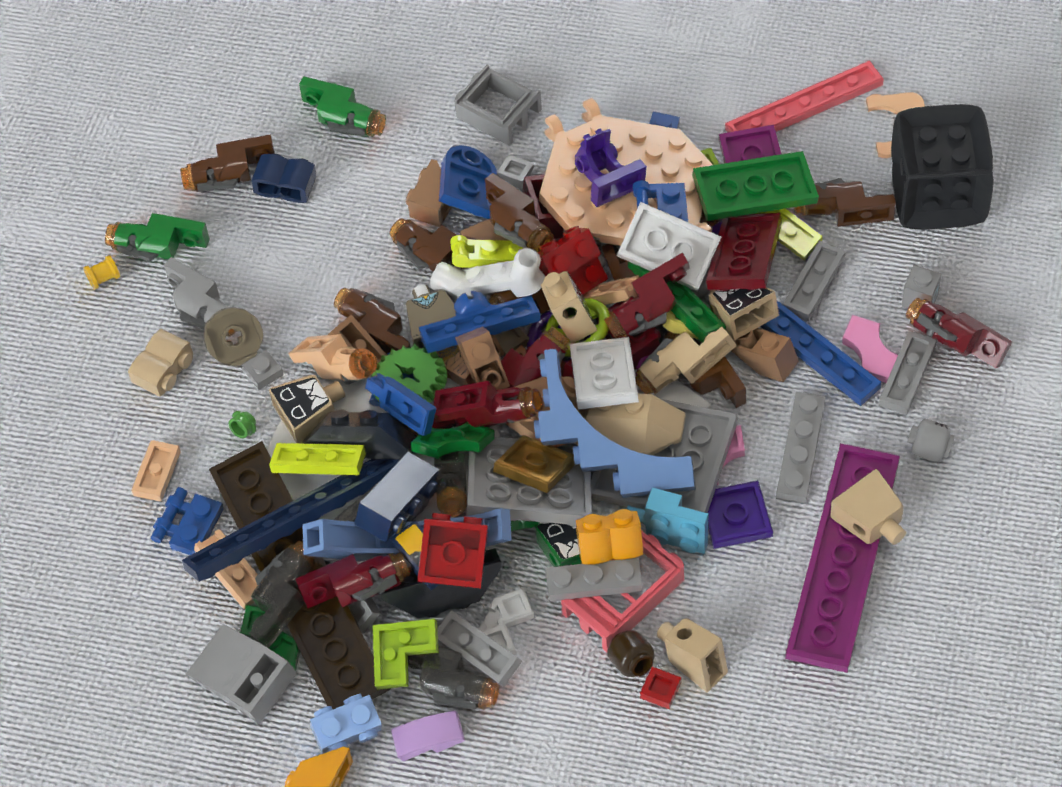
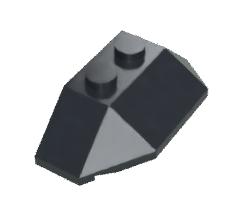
M336 410L329 412L306 436L302 444L364 445L366 452L364 459H401L407 452L416 455V452L411 451V442L417 436L407 425L389 413H377L374 410L363 412Z
M496 548L486 550L481 589L440 584L430 591L423 582H418V576L410 569L397 572L396 575L401 584L387 591L385 590L384 593L380 594L381 600L418 619L436 617L441 612L452 609H465L471 604L480 601L501 570L502 562Z

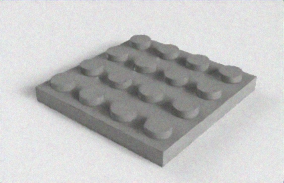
M661 399L685 412L686 418L681 442L675 445L671 444L666 449L652 456L692 457L696 490L673 493L682 495V507L708 513L738 423V416L735 413ZM618 468L594 471L591 479V499L627 507L630 505L645 510L649 495L622 498L620 490L615 491L613 473L618 472Z
M495 437L480 453L469 451L466 515H476L503 508L510 509L511 521H536L543 524L557 523L576 527V520L592 514L590 471L583 472L580 464L574 465L548 493H545L493 472L494 463L518 439ZM565 444L557 448L573 454V446L577 445Z

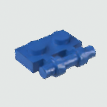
M178 487L174 495L168 497L165 503L166 509L162 517H158L153 525L155 530L151 535V539L156 543H161L165 535L172 537L169 542L171 549L192 555L196 553L194 551L195 543L203 542L210 537L224 510L222 502L198 494L194 495L191 503L184 502L188 492ZM177 513L184 515L179 525L172 524Z

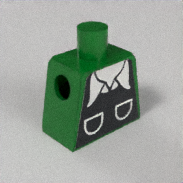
M540 523L535 526L536 542L553 567L582 564L578 549L576 527L557 523Z

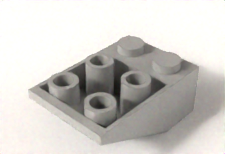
M222 624L186 673L195 682L258 724L262 722L297 674L287 660L266 646L225 624Z

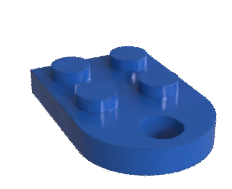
M464 145L451 147L441 163L439 201L448 206L472 213L475 216L490 219L491 203L486 199L485 178L492 173L497 175L493 162L475 148Z

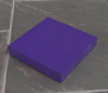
M758 480L715 489L708 510V532L713 549L773 537V529Z

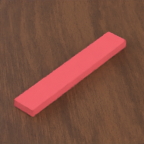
M869 60L725 123V130L728 133L774 124L775 131L777 132L883 85L884 79Z

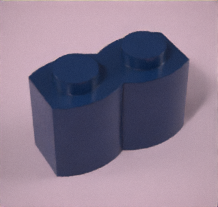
M262 154L251 180L253 192L263 197L282 198L294 203H307L316 179L315 164L306 159H286L279 154Z

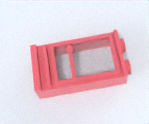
M642 530L643 555L636 557L639 558L642 591L561 600L562 615L568 618L574 613L579 617L580 627L586 634L594 630L602 637V648L606 652H608L610 643L617 634L632 630L684 581V563L681 558L673 552H667L661 547L656 537L651 534L647 535Z

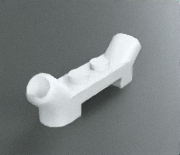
M523 248L518 250L513 261L459 269L441 262L437 264L432 274L430 286L437 291L444 290L454 303L463 293H466L468 299H472L471 291L487 294L511 290L516 297L532 295L542 288L541 284L544 281L545 275L539 269L540 255L533 249Z

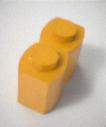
M620 509L607 516L589 514L576 520L578 549L582 564H600L612 559L625 560L643 555L641 523L637 511Z

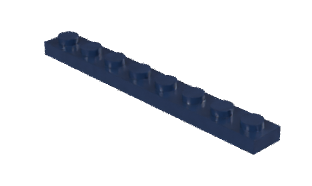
M371 459L363 463L359 475H341L182 560L185 571L198 582L213 577L217 572L230 565L239 563L248 555L267 548L269 544L282 537L293 534L295 530L303 526L302 524L319 520L321 516L345 506L347 502L360 495L369 493L400 459Z

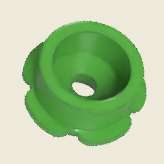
M235 411L232 414L233 418L229 420L228 424L235 436L244 439L256 432V420L249 412Z

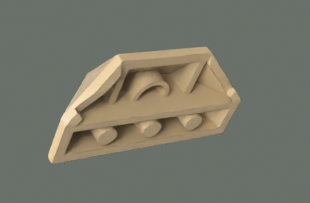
M639 393V402L577 410L595 430L622 447L648 455H654L671 444L675 445L681 442L686 418L685 412L652 394Z

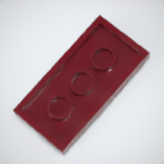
M781 213L749 214L724 218L722 220L718 234L721 236V239L712 257L706 278L708 290H757L759 288H766L782 224Z

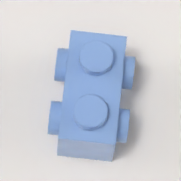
M356 694L343 701L345 705L336 709L327 706L314 712L315 717L310 719V727L322 754L343 746L348 748V744L357 740L363 743L378 736L377 732L381 731L382 723L370 695L362 697L361 694Z

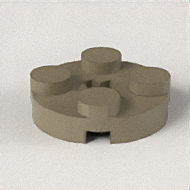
M227 307L212 315L204 327V343L207 351L219 362L230 366H240L255 357L263 341V330L260 322L254 315L243 308ZM230 329H233L235 332H241V336L237 338L238 343L233 344L232 341H226V336L229 335L228 331Z

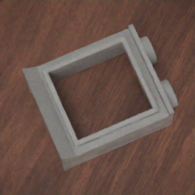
M486 65L480 73L477 72L470 84L464 90H461L454 100L456 117L509 146L513 143L512 128L515 124L524 128L529 121L528 110L531 109L537 113L542 110L540 90L532 91L490 69L489 65ZM488 87L517 102L503 118L474 104Z

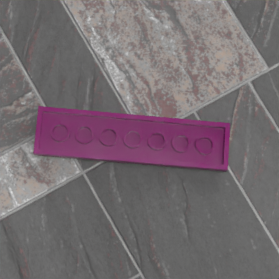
M840 443L785 659L848 673L881 537L872 544L865 543L831 518L832 500L875 469L880 472L893 490L900 456Z

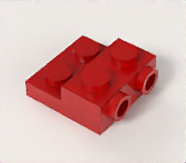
M574 226L563 233L564 237L558 241L552 240L540 246L541 251L538 252L541 258L539 269L545 277L552 272L560 274L563 271H567L582 294L608 280L597 257L601 254L589 228Z
M432 513V519L425 518L418 582L481 589L488 525H482V518L464 516L463 522L451 521V515Z

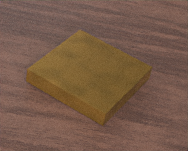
M523 435L494 463L493 472L548 493L575 465L574 455L550 445L544 446L542 442Z

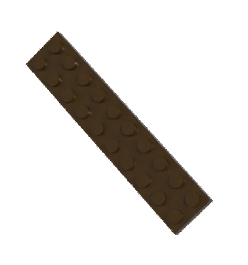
M263 441L209 469L238 529L293 501L280 474L271 472L269 465L271 456ZM303 526L295 530L293 534L282 537L269 544L267 548L251 554L260 572L284 550L289 555V562L300 565L301 571L274 591L272 596L327 706L336 709L345 705L343 702L345 699L356 694H361L362 697L370 695L373 700L391 690V688L378 690L375 687L374 655L348 606L342 608L336 596L307 608L296 578L324 567L326 563L323 557L304 555Z

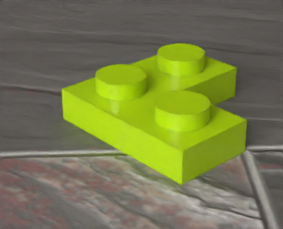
M435 619L373 625L375 687L378 690L409 687L408 656L439 653L438 627Z

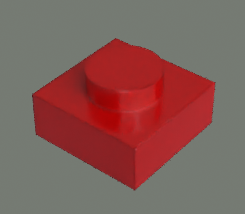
M651 667L640 691V699L670 710L682 683L681 677Z

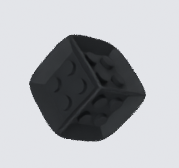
M954 104L915 107L899 112L895 117L893 125L891 157L893 162L892 182L894 197L901 225L910 229H943L972 226L984 222L990 211L994 179L991 141L987 120L982 108L974 105Z

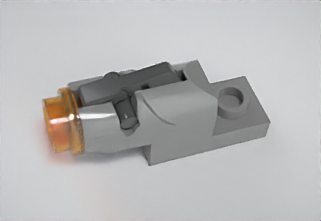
M172 257L164 264L167 280L170 285L176 288L172 296L176 309L180 312L181 321L205 330V324L212 315L228 307L219 300L220 296L216 282ZM230 329L228 336H232L235 331Z

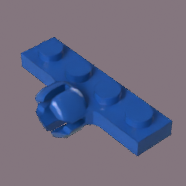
M471 291L472 299H468L466 293H463L454 304L456 316L419 327V332L427 352L431 353L458 345L455 337L482 326L490 332V335H496L503 331L541 321L540 311L531 295L492 305L484 294Z

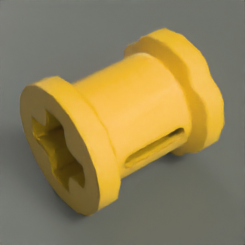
M110 255L105 256V260L96 265L83 267L84 273L94 290L98 289L101 283L112 278H120L119 270Z

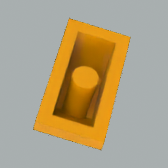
M343 746L300 761L295 771L292 770L287 776L285 787H340L353 763L350 749Z

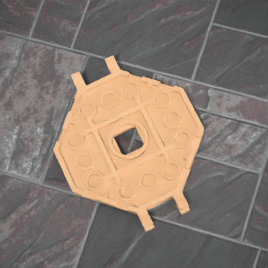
M593 98L583 101V107L587 112L582 113V119L586 123L567 132L563 130L562 123L555 114L545 118L546 124L550 127L545 130V135L554 144L540 189L539 201L565 231L574 226L589 228L593 237L600 238L599 242L621 246L637 211V199L633 192L596 207L591 201L592 182L584 173H580L575 165V155L581 147L580 143L584 140L583 136L586 134L593 136L596 134L595 131L601 128L602 131L611 130L610 143L615 146L618 153L617 161L621 165L625 166L639 159L643 161L647 166L645 181L649 184L685 183L688 222L712 232V228L707 223H700L703 208L692 172L693 168L711 166L713 164L680 129L602 116L600 108ZM607 169L600 171L603 174L609 173ZM648 198L649 206L657 209L656 198Z

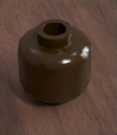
M630 630L619 633L612 639L608 648V658L622 675L638 677L645 675L651 669L654 660V649L639 632Z

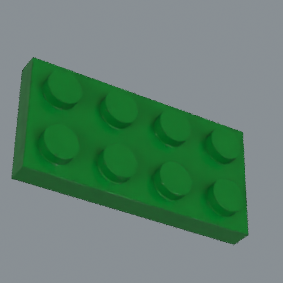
M803 151L693 168L692 172L707 221L817 204L819 199Z

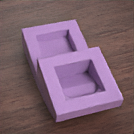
M456 711L431 715L391 729L397 756L403 762L431 749L439 753L465 741Z

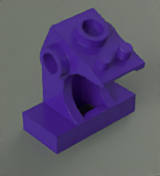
M601 128L596 130V134L590 136V134L583 136L584 140L580 143L581 147L575 155V165L578 171L584 173L592 182L591 201L596 207L633 192V184L635 182L645 181L647 168L641 159L625 166L621 165L617 161V150L610 143L611 130L602 131ZM607 169L609 173L603 174L600 171Z

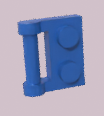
M640 180L633 184V194L637 199V209L640 202L649 205L648 198H656L657 209L688 222L685 183L649 184L647 181Z

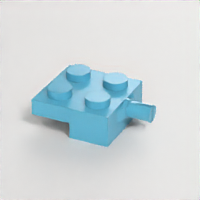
M652 487L645 510L628 505V510L637 511L640 521L646 527V534L656 537L661 545L676 546L688 553L698 552L705 554L708 546V513L682 507V495Z

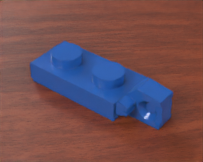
M379 373L376 376L367 378L365 389L379 398L380 408L421 436L431 433L437 409L435 406L391 377H385Z

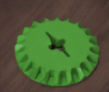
M416 344L412 348H406L403 345L397 351L391 348L390 354L387 356L382 355L381 361L374 363V370L370 372L371 377L380 373L385 377L388 376L395 379L429 403L434 401L435 391L444 389L447 382V369L443 359L438 356L436 351L428 353L425 347L418 348ZM402 373L408 375L413 373L414 379L408 377L404 379Z

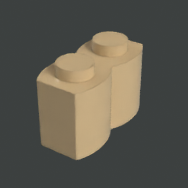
M159 329L149 340L145 350L131 364L128 370L131 382L159 397L166 391H170L176 383V375L183 369H187L193 360L190 342L163 329Z

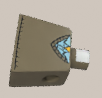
M427 285L415 287L412 291L414 299L406 302L413 345L416 344L418 348L425 347L420 337L419 327L456 316L454 303L444 290L431 293Z

